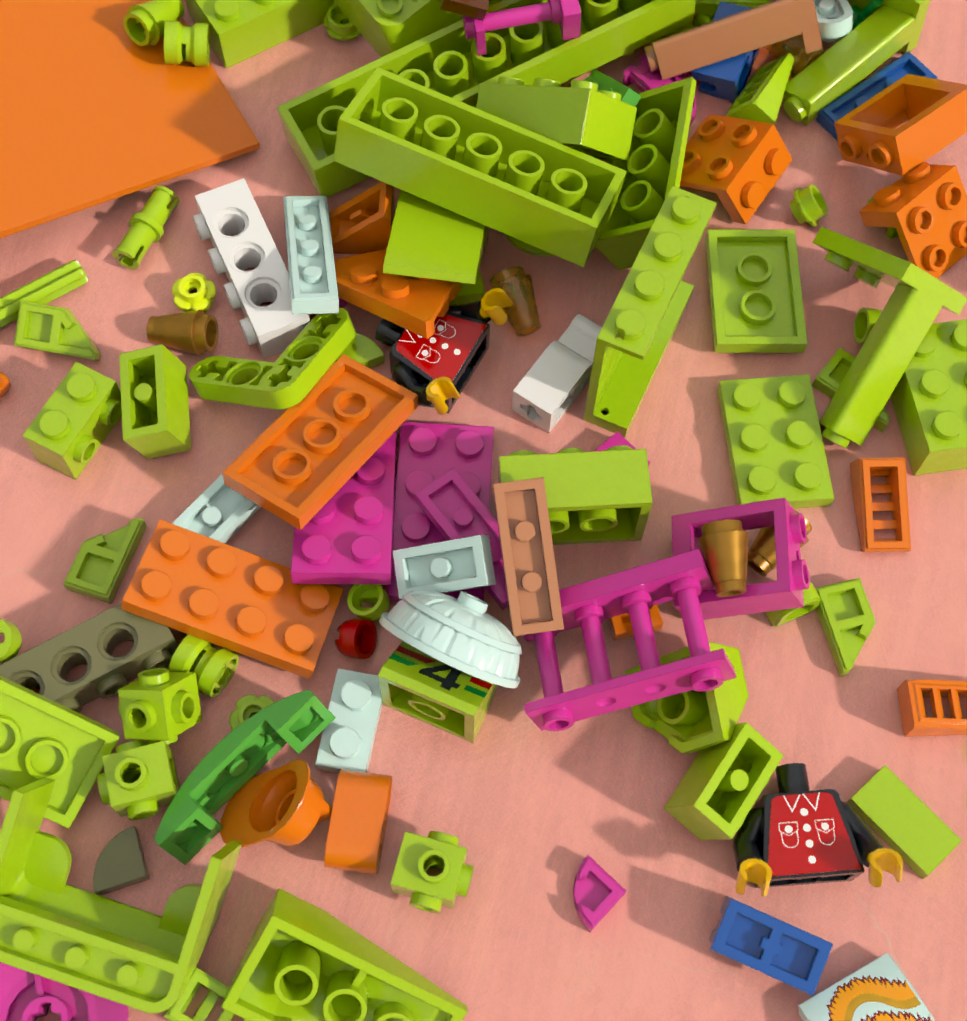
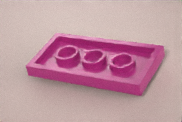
M403 422L401 424L394 505L393 550L447 541L415 502V493L452 468L456 469L489 510L494 427ZM392 552L391 584L387 586V593L390 602H399L402 599H399ZM478 587L442 593L458 599L462 591L484 601L485 588Z
M397 430L301 530L295 527L291 563L292 584H391Z

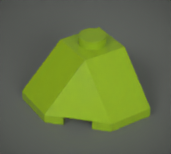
M709 642L711 651L724 649L734 667L736 678L723 681L720 687L710 691H696L693 689L632 706L633 717L645 727L652 728L669 740L668 743L684 754H690L730 741L749 697L739 648ZM687 646L659 658L661 665L690 658L691 656ZM638 665L625 670L626 675L639 672L641 668Z

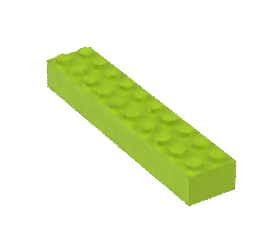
M502 0L489 6L487 13L546 3L548 0ZM578 0L581 10L579 38L563 40L559 23L552 25L551 20L485 32L486 54L479 56L475 39H466L462 19L277 106L285 136L318 194L328 198L370 177L337 163L333 159L338 119L377 67L476 108L480 83L498 84L499 77H512L525 81L524 85H534V79L536 78L558 81L563 85L693 22L696 0Z

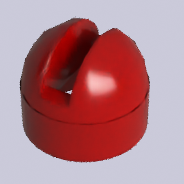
M351 619L344 621L337 628L336 631L339 632V639L335 640V645L344 656L367 659L373 654L377 644V632L372 621L368 619Z

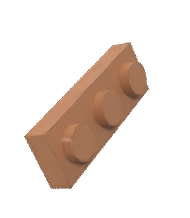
M544 477L492 484L513 636L564 630Z

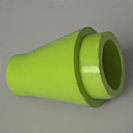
M151 0L133 5L128 9L127 15H125L123 20L125 31L129 38L140 46L155 45L164 35L165 21H176L181 18L185 12L184 5L181 0Z

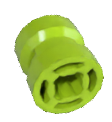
M166 20L164 27L165 64L179 65L182 61H191L195 66L208 67L210 58L209 23L196 22L191 27L183 26L179 21Z
M188 634L173 654L169 664V672H196L198 690L210 698H215L226 688L232 679L239 663V656L229 649H217L210 642Z

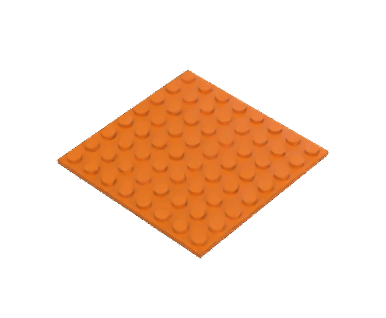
M0 0V238L260 149L259 141L210 61L208 67L195 66L191 61H182L179 65L165 64L164 35L155 45L140 46L129 38L123 24L128 9L133 5L151 0ZM183 17L176 20L183 26H188Z

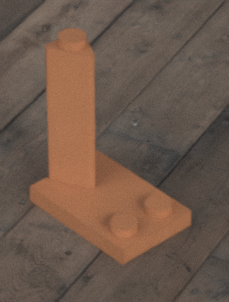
M774 0L652 41V45L644 47L651 72L660 70L662 80L795 36L799 37L806 54L823 49L814 0Z

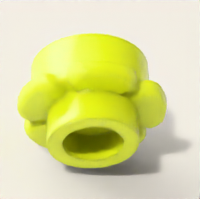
M189 273L187 276L179 278L172 287V294L175 295L173 299L174 304L183 312L197 310L207 312L213 305L216 287L211 280H206L205 275ZM191 290H197L196 293L190 294Z

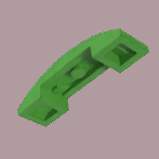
M308 689L283 698L245 720L223 738L190 773L168 806L154 840L161 848L186 865L223 829V826L213 815L287 743L299 754L335 719V716Z

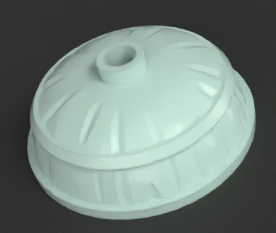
M410 591L402 595L403 599L389 613H382L379 622L386 630L425 654L487 682L507 688L518 687L521 681L517 675L519 654H522L521 644L501 621L485 612L489 604L462 591L458 599L434 591Z

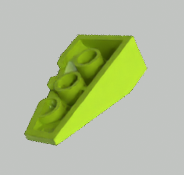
M278 888L256 927L221 1006L248 1021H462L468 1011L467 1005L328 912Z

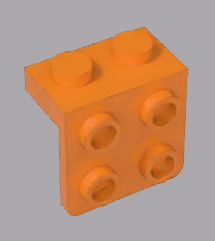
M712 114L700 123L698 129L686 144L680 186L716 193L732 221L747 224L793 159L774 124Z
M923 162L891 186L876 192L873 196L874 199L859 211L865 226L896 228L908 261L935 278L940 277L967 254V195L956 165H929L928 162Z

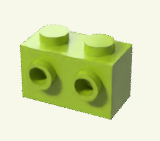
M163 344L119 354L123 441L147 459L191 450L186 365Z
M76 362L22 435L36 459L76 480L114 425L121 418V392L116 381Z
M747 722L739 723L736 725L730 741L700 750L667 801L664 809L699 840L733 839L784 755Z

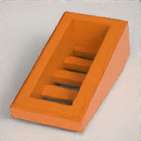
M905 457L858 458L851 462V486L861 551H911ZM870 477H886L887 484H871ZM871 494H889L890 502H872ZM873 512H892L893 520H873ZM894 529L896 538L874 539V530Z
M914 679L905 680L897 688L904 737L967 735V719H962L959 697H966L967 701V681ZM948 697L951 718H944L941 698ZM923 698H930L933 717H926Z

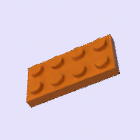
M343 354L326 371L301 402L288 408L222 472L224 484L301 530L418 408V394Z
M160 519L122 599L121 610L310 679L344 588L333 584H292L291 568Z

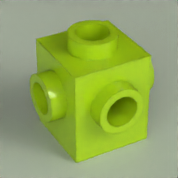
M167 668L148 669L137 674L138 680L118 689L119 714L123 722L125 739L147 740V745L165 741L169 745L178 740L179 734L202 721L196 672H169Z
M144 740L130 741L117 746L116 753L102 756L105 772L97 775L100 797L104 805L110 804L111 808L121 817L128 815L129 820H141L155 816L160 813L159 807L170 804L180 789L174 754L165 741L148 745Z
M405 831L390 883L392 892L411 897L409 905L423 911L440 913L442 906L453 909L457 895L467 897L474 871L473 865L466 864L467 848L458 846L459 839L443 832L429 831L428 837ZM431 868H439L443 871L438 876H430L426 873Z

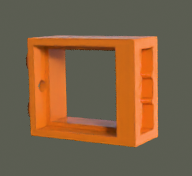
M912 74L905 75L834 122L838 137V149L842 159L904 176L967 133V85Z

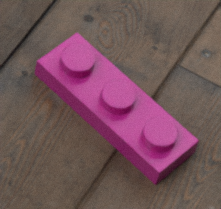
M452 468L415 493V502L447 541L477 535H489L496 585L484 586V588L499 607L504 610L508 607V598L497 520L456 469Z

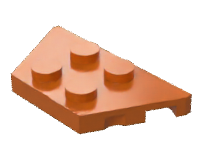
M387 249L334 260L338 297L426 339L435 332L434 321L436 317L445 316L449 309V302L454 300L461 290V283L383 273Z

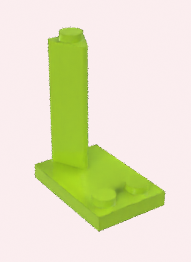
M848 0L850 6L857 5L862 10L871 1ZM883 0V3L873 14L787 83L783 96L786 100L783 105L787 115L795 122L801 121L803 125L807 126L817 118L821 109L850 91L898 50L905 54L917 47L930 0Z
M821 226L812 243L828 252L824 260L845 271H849L851 266L854 267L856 271L853 277L871 287L877 288L879 283L883 282L895 288L819 421L820 424L826 427L822 433V436L844 448H847L850 441L862 446L941 308L959 315L967 302V297L909 261Z

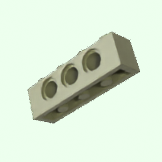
M120 603L0 665V676L30 690L40 688V695L80 713L82 706L99 697L110 698L117 695L118 689L128 685V682L137 678L139 672L154 668H168L178 644L169 627L121 610ZM121 642H134L128 654L122 657L112 656L114 648ZM81 664L87 665V670L80 679L67 681V675L73 667Z

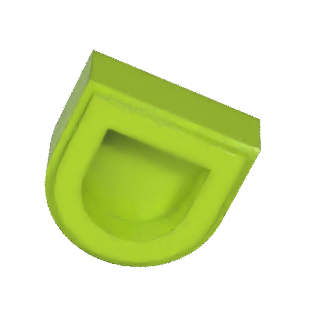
M810 583L809 589L803 590L804 607L765 612L772 627H778L816 610L821 598L812 583Z

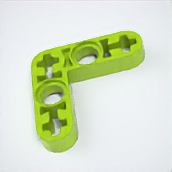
M339 308V313L317 314L275 362L212 356L195 364L189 372V378L199 397L205 400L276 410L287 409L298 404L306 397L355 337V328L348 312L343 308Z

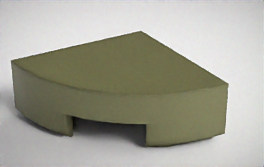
M135 826L127 828L116 835L101 852L94 870L93 885L95 894L103 895L150 879L138 829Z

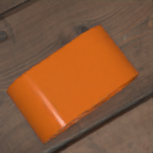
M346 769L340 770L326 840L324 867L370 874L378 873L391 798L392 776Z

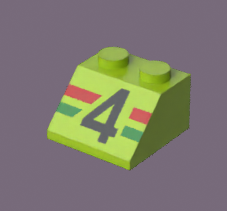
M404 641L401 642L384 663L378 674L383 705L471 743H474L497 691L496 684L449 666Z

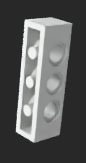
M243 178L195 195L199 214L192 217L202 241L210 239L213 248L208 250V254L216 274L225 273L229 281L223 287L233 310L241 308L245 318L239 320L248 345L257 344L263 359L284 352L310 322L308 314H292L288 270L245 179ZM247 268H255L250 271H243ZM265 302H272V304L268 306H259L260 304Z

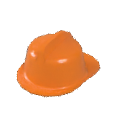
M297 759L279 768L259 774L242 786L225 807L220 820V824L223 826L220 835L225 844L235 840L242 843L241 847L264 840L285 846H293L306 839L316 825L330 818L332 808L324 800V795L319 785L310 778V768L307 762Z

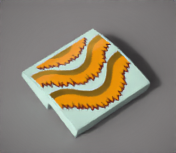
M888 952L798 1005L799 1016L803 1021H935L924 1002Z

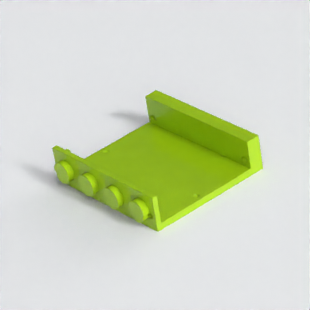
M671 187L597 337L583 417L584 421L613 433L618 431L623 437L626 436L692 296L694 285L681 279L716 208V202L680 188ZM605 411V412H607L608 414H607V415H603L601 412Z

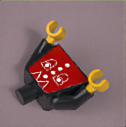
M494 288L489 290L480 301L461 305H449V309L444 317H436L434 321L435 332L428 339L382 319L377 328L375 339L392 347L389 359L393 381L418 394V406L434 407L440 415L449 414L489 348L490 324L487 322L492 320L496 325H503L507 321L508 316L502 308L511 307L513 305L512 300L503 289Z
M790 763L776 767L779 793L764 795L758 801L756 807L750 809L733 841L738 871L735 890L736 893L742 895L745 892L747 882L754 883L755 889L761 888V896L765 897L769 887L852 881L865 872L864 865L869 868L868 879L873 887L878 888L882 886V871L893 874L897 882L902 880V856L893 849L884 848L849 803L841 801L836 790L810 791L806 764Z

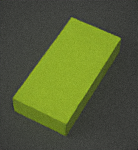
M886 765L846 802L893 850L902 856V859L922 879L927 877L962 841Z

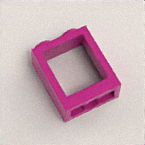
M785 497L672 515V556L699 549L703 555L698 539L702 537L701 527L709 522L725 519L740 520L743 531L774 526L777 581L746 585V593L730 597L716 596L715 589L702 591L698 595L703 620L804 607L803 590L809 589L810 577L807 563L804 559H801L800 543H805L807 540L806 524L801 513L797 514ZM674 599V607L680 612L678 600Z

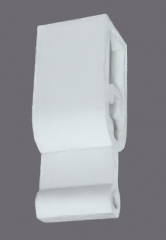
M578 314L560 339L553 341L545 349L515 387L512 397V411L547 433H550L590 379L596 340L602 327Z

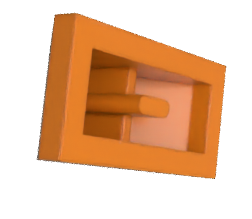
M381 181L329 212L333 253L363 254L387 249L395 216L393 186Z

